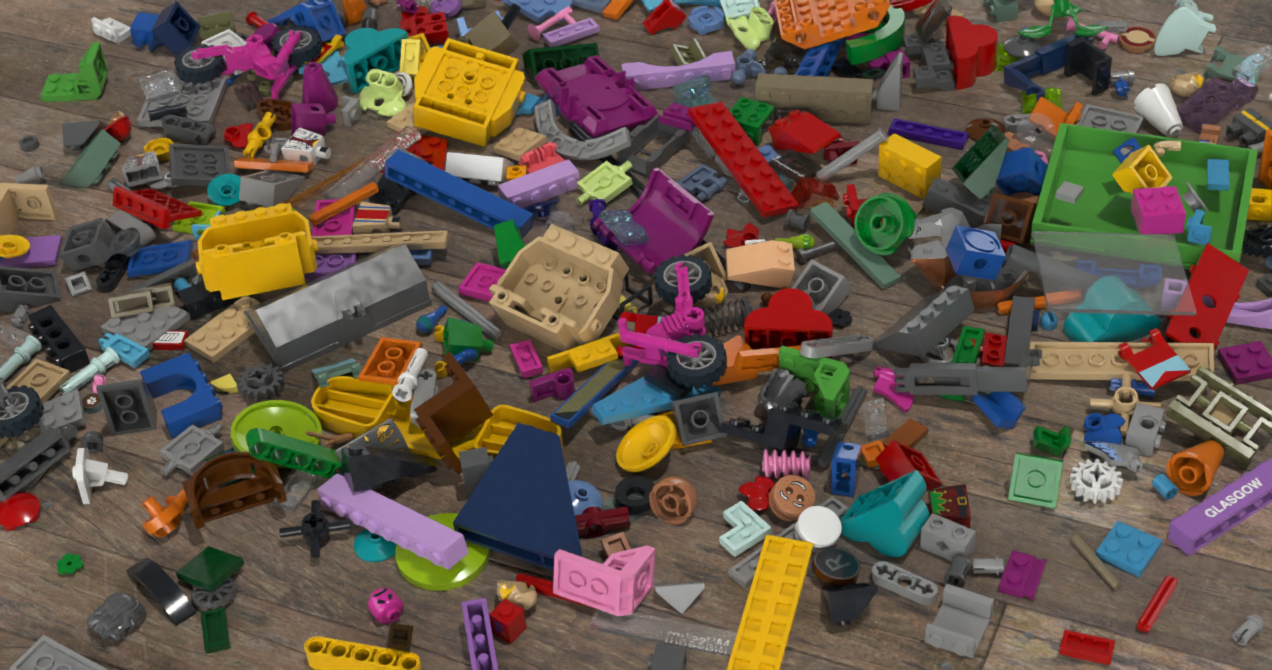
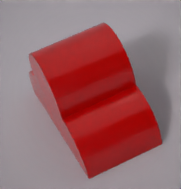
M950 15L946 18L945 48L949 50V60L953 61L952 74L956 89L962 90L973 86L977 77L987 76L994 72L996 68L998 33L990 26L983 24L972 25L964 17Z
M787 288L776 292L770 298L768 307L756 309L746 317L744 337L745 342L752 350L800 346L803 341L833 338V325L827 314L812 309V300L807 293L799 289Z

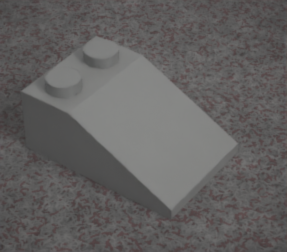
M273 170L243 176L240 180L239 200L246 201L247 205H263L264 208L285 203L305 181L306 176Z
M811 259L792 288L807 293L812 300V309L822 311L828 315L842 303L852 286L843 275Z

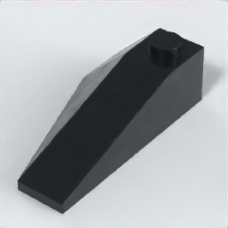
M352 444L349 447L341 448L342 474L353 492L378 489L383 487L384 482L392 481L395 484L401 482V477L404 476L415 478L437 471L436 465L428 457L360 444Z

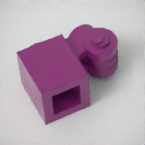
M903 50L885 53V56L869 61V70L877 68L887 71L898 53H903L902 79L909 78L910 61Z

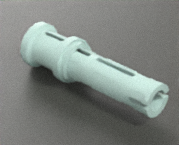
M29 335L20 347H16L13 350V355L0 367V378L2 381H5L21 364L28 363L30 357L36 351L38 352L42 349L38 339Z
M107 347L105 352L99 357L92 358L87 367L60 385V392L63 395L81 388L94 378L95 375L105 374L106 369L114 363L118 364L120 362L119 356L112 348Z

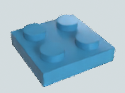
M1117 521L1095 554L1101 561L1140 578L1161 548L1162 540Z

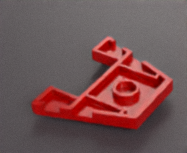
M411 134L410 138H406L395 147L400 146L426 160L428 164L445 171L448 151L447 139ZM391 151L373 164L375 172H385L384 162L386 161L384 159L388 160L386 156H389L388 154Z

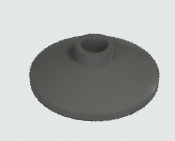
M1022 35L1012 36L1004 43V50L1009 55L1017 58L1033 55L1036 49L1042 47L1041 42L1037 38H1029Z

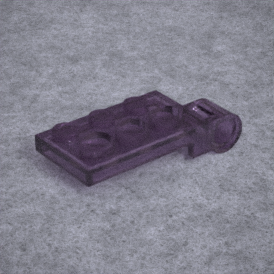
M1214 76L1177 107L1183 126L1201 135L1203 124L1215 125L1233 108L1240 109L1246 103H1250L1258 92V86L1241 77L1229 84Z

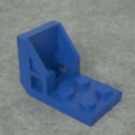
M310 0L303 2L267 20L268 23H274L278 28L287 25V22H290V24L295 23L297 27H311L312 30L315 29L319 33L321 43L333 39L335 35L343 36L346 34L332 0Z

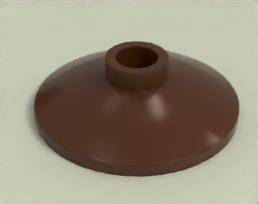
M978 118L967 124L966 133H969L970 139L977 141L992 124L1003 134H1005V128L1001 122L995 119Z

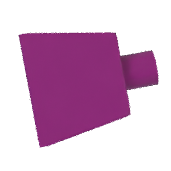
M291 104L292 135L298 128H303L324 137L326 135V125L336 124L335 114H326L321 104Z

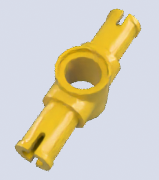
M266 112L262 121L248 135V145L242 152L244 157L249 153L247 158H254L257 150L271 137V126L276 120L275 115L270 118L271 112Z

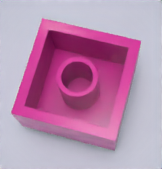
M1176 186L1133 189L1131 211L1140 236L1183 233L1186 211Z

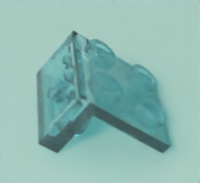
M707 75L673 86L674 103L687 107H696L718 102L711 94L710 78Z

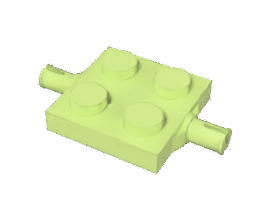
M627 160L618 167L606 161L577 182L578 188L584 192L576 198L577 202L582 205L588 199H603L607 204L633 184L631 178L625 174L626 171L633 167L631 162Z

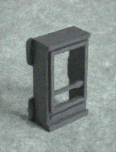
M658 114L645 126L638 125L629 133L631 146L617 152L619 163L624 164L627 160L630 161L633 167L629 171L650 178L653 169L661 167L686 142H689V131L659 123ZM657 135L669 139L654 153L643 149ZM641 152V154H647L649 157L647 160H644L635 155Z

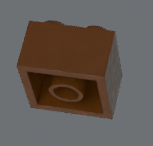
M994 193L985 224H1002L1001 238L1028 244L1037 203Z

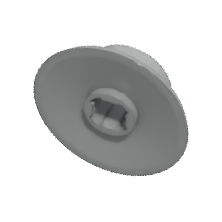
M1187 181L1186 184L1189 191L1183 194L1182 197L1194 213L1196 209L1199 210L1200 208L1204 209L1207 213L1210 212Z

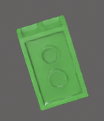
M93 42L79 63V73L48 75L41 94L42 102L95 100L99 97L108 75V68L100 42Z
M782 346L779 350V369H787L789 374L795 375L794 379L800 378V381L806 383V391L816 393L814 408L821 412V416L827 418L829 415L840 417L850 398V370L844 362L826 357H804L799 354L800 350Z

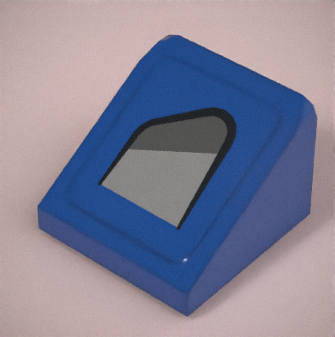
M1131 138L1114 149L1113 153L1122 164L1132 152L1141 149V146L1135 138Z

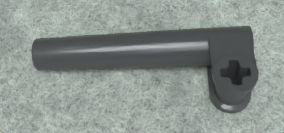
M1011 244L1005 253L1006 258L998 274L1001 281L1013 283L1024 270H1027L1084 293H1087L1094 284L1100 281L1095 277L1014 244Z

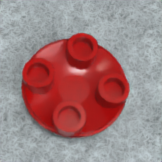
M16 493L8 499L1 501L0 525L4 526L5 530L12 531L19 526L37 521L40 518L41 504L39 499L31 493Z

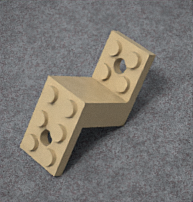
M0 183V236L10 235L19 219H57L58 212L49 185Z

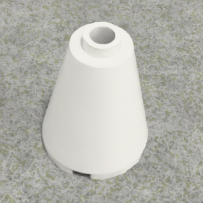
M1158 83L1155 84L1156 87L1153 89L1149 87L1144 89L1134 100V110L1140 116H1144L1145 120L1166 137L1174 138L1180 135L1183 124L1168 86Z

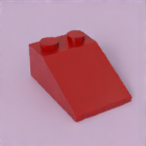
M800 110L789 112L788 116L776 120L775 124L768 128L775 149L811 154L841 137L838 131L811 113Z

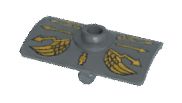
M392 419L386 420L336 450V455L340 461L341 448L349 447L352 444L411 454L403 435Z

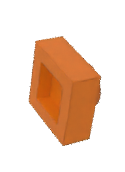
M881 440L861 445V457L866 466L870 468L879 465L875 458L885 449Z

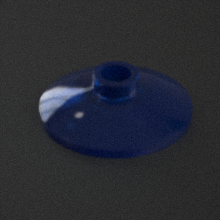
M552 199L524 207L523 209L531 213H537L538 217L549 215V210L561 201L560 199Z

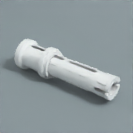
M418 348L415 350L407 370L399 376L398 384L394 386L392 391L393 396L397 400L406 402L411 399L412 390L418 385L417 377L429 354H426L427 351L425 349Z

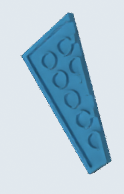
M642 377L593 404L592 412L599 422L605 425L671 409L669 402L679 399L649 383ZM704 385L701 386L702 388H695L693 386V390L681 399L718 392V397H720L721 390L717 385L707 387Z

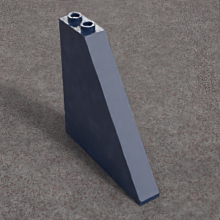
M518 423L454 520V531L463 534L467 542L553 571L554 554L559 549L583 557L559 435L537 429L531 425Z

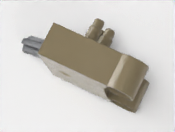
M513 3L503 20L493 11L456 41L509 56L520 47L509 31V28L520 12L521 7Z

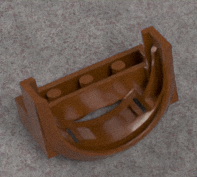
M235 451L216 456L198 467L189 480L182 482L196 529L204 527L206 522L276 500L279 503L287 501L276 464L254 458L249 451ZM251 463L254 465L255 474H253ZM204 477L206 478L209 489H207L205 486ZM240 478H250L248 480L240 481L239 483L215 489L219 485L231 480Z

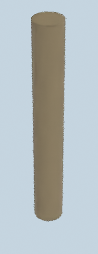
M1078 534L1074 535L1071 538V542L1115 591L1119 590L1122 587V583Z

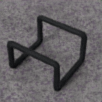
M627 272L624 277L625 288L633 295L620 304V314L624 312V306L637 297L649 305L653 304L651 285H647L636 292L629 287ZM647 290H648V299L641 295L642 293H644V292L647 291ZM613 314L612 318L615 320L620 319V317Z

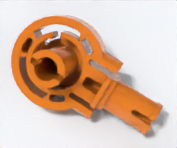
M184 488L176 496H168L165 499L166 505L163 507L155 499L154 495L141 503L151 515L142 524L149 535L154 534L159 538L164 537L178 526L180 516L185 512L184 507L188 504Z

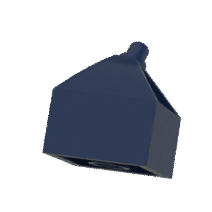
M176 1L161 11L151 30L155 38L147 49L153 53L158 47L164 46L176 56L180 51L186 50L185 48L192 46L201 26Z

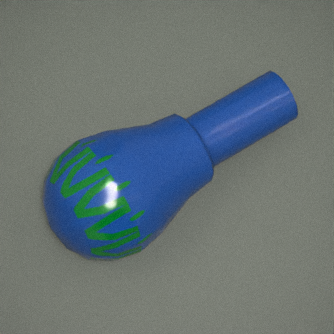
M441 305L434 312L420 316L416 321V327L419 332L424 334L430 333L435 328L439 318L447 312L446 306Z

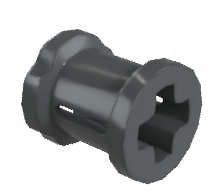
M792 209L787 212L785 218L786 227L800 228L803 232L808 230L811 222L810 214L802 215L795 213V210Z
M954 556L950 563L951 567L944 574L943 579L946 584L962 588L965 585V576L970 572L972 563L963 556Z

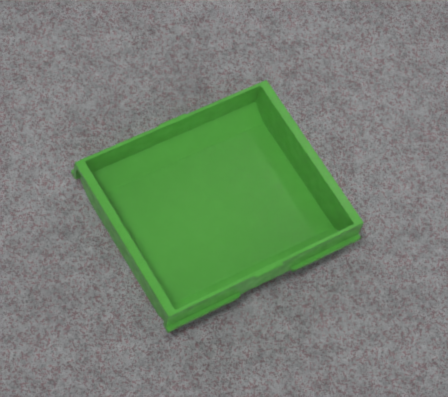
M1060 123L1032 222L1030 245L1189 270L1192 264L1196 266L1205 245L1187 241L1189 230L1186 229L1189 217H1193L1195 214L1182 197L1183 194L1189 191L1186 184L1188 181L1210 211L1208 213L1205 211L1203 225L1212 227L1209 244L1239 263L1258 150ZM1131 138H1135L1141 148L1150 145L1152 149L1157 142L1166 140L1181 141L1180 151H1165V154L1158 156V158L1173 177L1166 186H1176L1186 211L1183 233L1140 236L1131 211L1133 194L1123 191L1112 176L1113 172L1121 165L1113 153L1114 149ZM1207 159L1229 160V191L1207 190ZM1064 181L1084 187L1083 194L1075 204L1055 198L1056 191Z

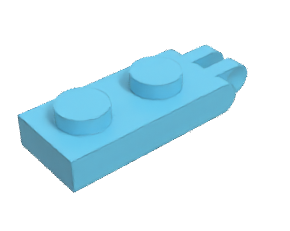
M106 333L104 338L98 340L102 351L105 352L107 347L112 348L121 361L134 368L151 356L149 349L118 333L115 335Z

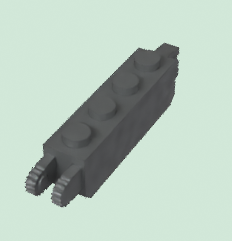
M68 423L63 427H49L1 463L0 501H4L14 495L71 451L69 440L79 433L76 426Z

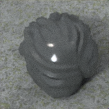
M772 369L768 382L761 386L758 402L768 415L770 408L778 407L779 404L786 405V403L797 405L798 401L808 394L805 390L807 387L806 383L800 381V378L794 379L795 375L789 374L787 369Z
M114 593L107 597L104 603L97 608V611H93V614L88 616L87 624L95 633H99V636L104 640L112 637L114 641H122L125 636V629L128 628V632H131L135 627L140 626L145 621L147 614L145 607L137 598L128 593Z

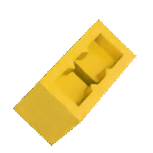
M1252 188L1247 220L1272 221V190Z

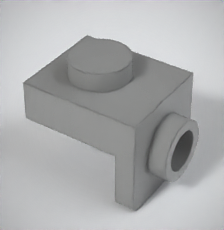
M344 96L342 98L344 108L341 110L345 126L351 127L362 115L360 99Z

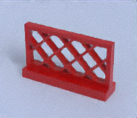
M121 186L114 187V207L162 229L170 228V221L200 217L202 215V210L154 189L130 191Z

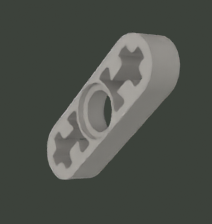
M880 561L873 565L872 581L876 585L921 605L928 606L937 601L938 588L935 583L885 561ZM901 580H907L911 584L909 586L904 587L900 586L898 582Z

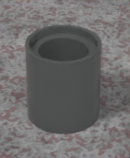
M366 8L363 11L361 22L363 28H377L379 14L376 9Z

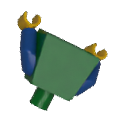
M448 317L445 327L438 325L435 328L434 338L436 342H443V354L445 355L450 352L459 365L478 361L481 351L492 352L493 340L482 338V328L479 325L469 323L463 319L458 320ZM438 361L435 364L436 374L440 379L448 375L444 368L447 363L443 361Z

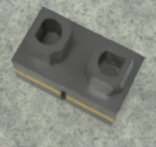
M1250 107L1233 116L1232 123L1226 127V135L1230 138L1239 137L1240 145L1246 148L1248 145L1263 142L1266 131L1272 129V122Z

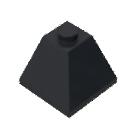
M864 582L822 588L829 621L836 622V626L851 624V620L857 619L877 593L878 585Z

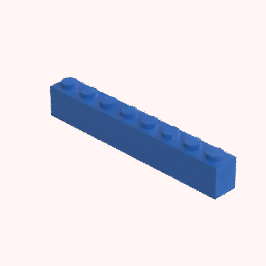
M398 149L385 162L386 178L487 227L494 229V225L513 219L520 229L522 239L532 229L533 213Z

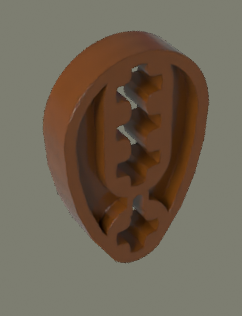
M263 99L256 103L257 112L261 120L266 112L272 113L270 118L273 115L276 116V120L271 128L278 131L292 129L291 104L294 102L281 99Z

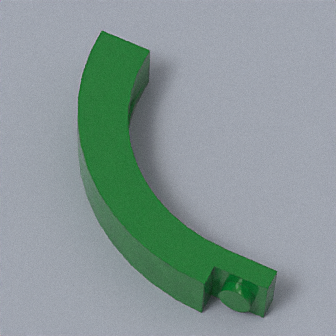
M891 5L883 17V21L886 24L883 28L870 35L846 41V58L851 65L882 57L885 53L893 51L902 43L903 36H905V15L902 8L896 9Z

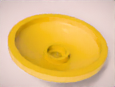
M653 416L635 425L623 437L616 452L618 465L627 472H640L655 466L669 453L674 444L676 436L674 423L666 416Z

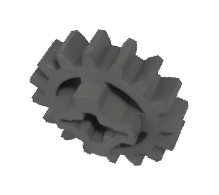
M262 362L261 366L253 364L251 369L246 367V372H240V378L236 379L238 392L241 393L242 398L247 397L249 402L253 399H256V402H259L260 399L268 401L269 396L275 398V392H282L281 387L285 386L283 372L280 371L278 366L274 367L272 363L268 366H265V362Z

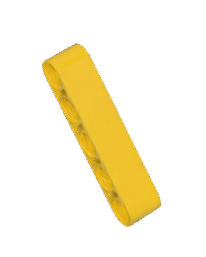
M319 636L309 638L304 644L309 666L316 670H422L419 656L411 652Z

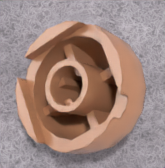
M669 476L660 480L653 487L649 495V503L656 516L660 515L662 518H665L664 522L677 525L684 523L695 511L697 492L694 486L683 477Z

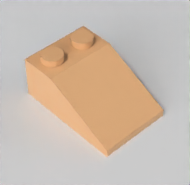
M770 240L726 249L725 252L727 280L776 288H789L795 272L792 243Z

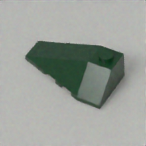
M597 43L528 49L522 54L525 73L534 86H538L535 76L541 70L552 67L559 71L585 63L588 57L599 56Z

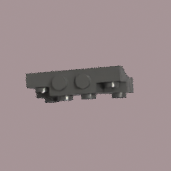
M921 34L903 36L905 54H921L922 66L913 68L916 88L935 87L943 91L954 90V78L951 73L953 71V61L949 60V50L945 49L944 43H941L939 38L923 40Z

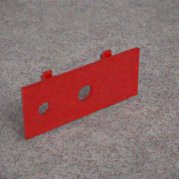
M1207 243L1196 266L1192 264L1188 271L1191 273V277L1175 311L1170 310L1167 316L1170 322L1164 334L1177 343H1214L1215 349L1220 343L1218 340L1235 302L1240 298L1239 292L1249 270ZM1202 297H1210L1214 302V308L1206 307ZM1190 328L1198 332L1199 338L1191 336Z

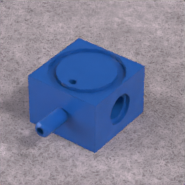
M1031 147L1005 153L996 185L1007 196L1018 192L1038 195L1041 193L1048 165Z
M956 225L946 247L951 264L958 275L995 280L1006 258L994 231Z

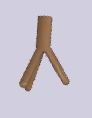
M311 431L306 432L308 436L328 440L325 442V445L330 449H333L336 445L353 440L351 432L334 437Z

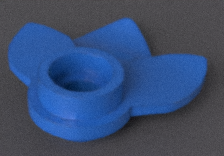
M1099 413L1089 414L1084 422L1086 430L1084 440L1121 444L1122 435L1118 428L1125 423V419L1118 414L1106 416Z

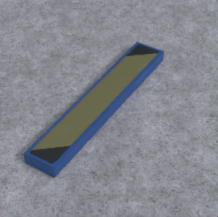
M618 356V359L607 362L550 415V421L566 428H571L593 407V404L597 403L639 361L632 359V365L626 366L623 362V356Z

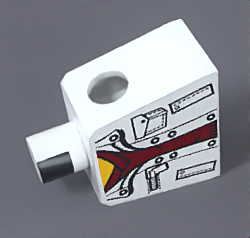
M298 128L281 148L284 160L314 162V166L320 158L329 159L331 156V149L325 146L324 137L303 128Z

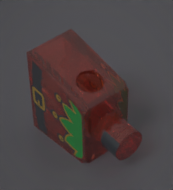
M966 484L928 491V503H925L929 510L930 516L933 513L970 528L971 516Z

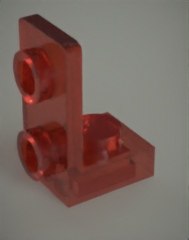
M802 176L791 192L799 204L798 208L801 209L809 201L812 193L838 200L840 197L833 184L819 182L814 178L809 179Z

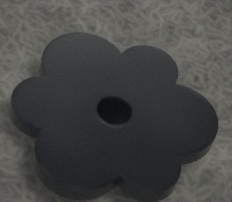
M837 308L828 314L832 325L843 327L845 324L852 322L849 311Z

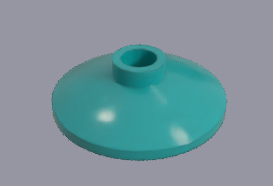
M222 174L215 177L207 188L209 199L219 206H232L241 201L239 200L241 177L235 174Z
M365 529L356 537L354 550L360 559L376 563L393 557L397 544L387 541L382 536Z

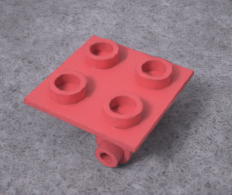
M548 142L542 147L539 146L537 149L523 154V157L520 158L521 162H518L520 166L526 165L527 172L532 173L565 160L555 152L557 149L556 144Z

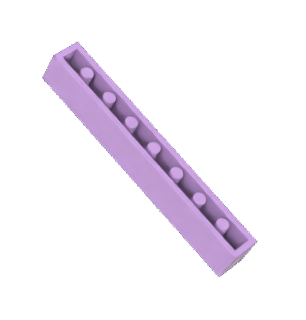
M335 474L317 488L320 497L319 501L324 509H329L337 513L338 516L351 520L355 525H360L371 533H376L385 540L392 541L401 548L408 549L417 556L430 560L436 566L449 570L469 553L463 534L372 490L353 492L344 476Z

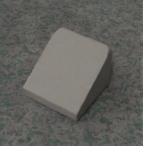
M85 271L65 278L72 297L92 290Z

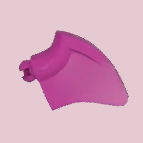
M877 366L873 376L878 378L873 392L889 398L900 410L908 412L912 406L914 395H910V392H896L895 386L899 384L894 382V378L897 377L894 375V371L886 367Z

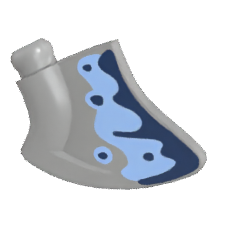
M1084 441L1083 443L1085 449L1099 455L1109 465L1126 466L1133 472L1136 470L1139 472L1143 467V463L1139 458L1140 452L1135 447L1097 441Z

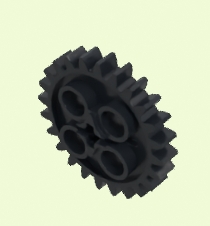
M1265 221L1262 225L1256 224V227H1249V230H1245L1242 245L1243 254L1248 253V256L1255 254V257L1263 255V258L1272 255V222Z

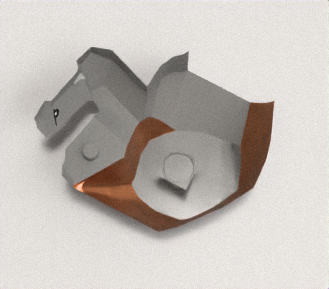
M951 207L941 210V213L923 219L916 218L914 232L908 239L931 236L942 238V241L936 240L917 245L912 250L908 246L911 261L938 291L950 286L969 288L974 308L997 307V303L1005 301L1030 273L1023 271L1013 283L1001 281L998 275L995 280L958 275L954 271L946 252V247L956 225L971 228L963 212ZM984 224L975 228L994 231L999 242H1001L1002 224Z

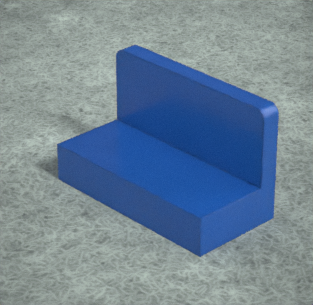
M979 392L978 395H974L972 398L993 424L999 428L1013 429L1026 408L1013 392H991L990 394Z

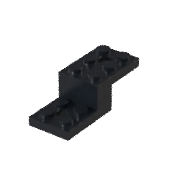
M786 403V405L779 404L778 407L770 408L766 424L759 423L754 425L751 424L750 419L738 417V419L730 418V421L721 422L719 431L780 450H786L798 446L802 427L830 436H836L846 433L848 424L843 423L840 417L831 415L828 418L820 416L821 412L812 409L802 411L799 410L800 406Z

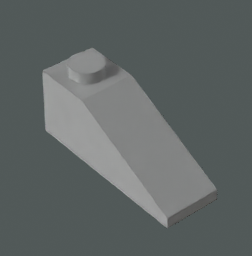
M898 53L879 82L878 90H874L873 101H876V109L899 111L902 100L903 53Z

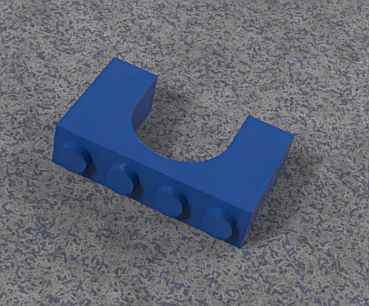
M189 352L140 371L142 380L153 399L180 389L194 391L185 401L161 410L165 425L172 439L176 438L191 425L201 428L222 419L220 410L223 409L221 400L219 397L215 398L216 394L212 385H207L208 379L204 371L200 372L201 368L197 359L193 360Z

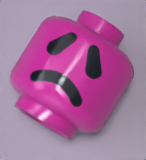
M379 588L370 595L368 609L379 623L388 624L396 622L400 618L404 610V603L393 589Z

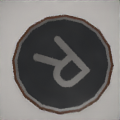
M839 547L821 548L815 553L812 560V570L815 575L826 583L830 584V581L835 582L837 586L854 583L857 581L861 570L857 557Z

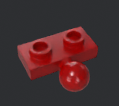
M985 333L984 342L979 354H982L980 367L984 365L1004 367L1007 336ZM970 339L971 341H973V347H974V346H975V343H976V340Z

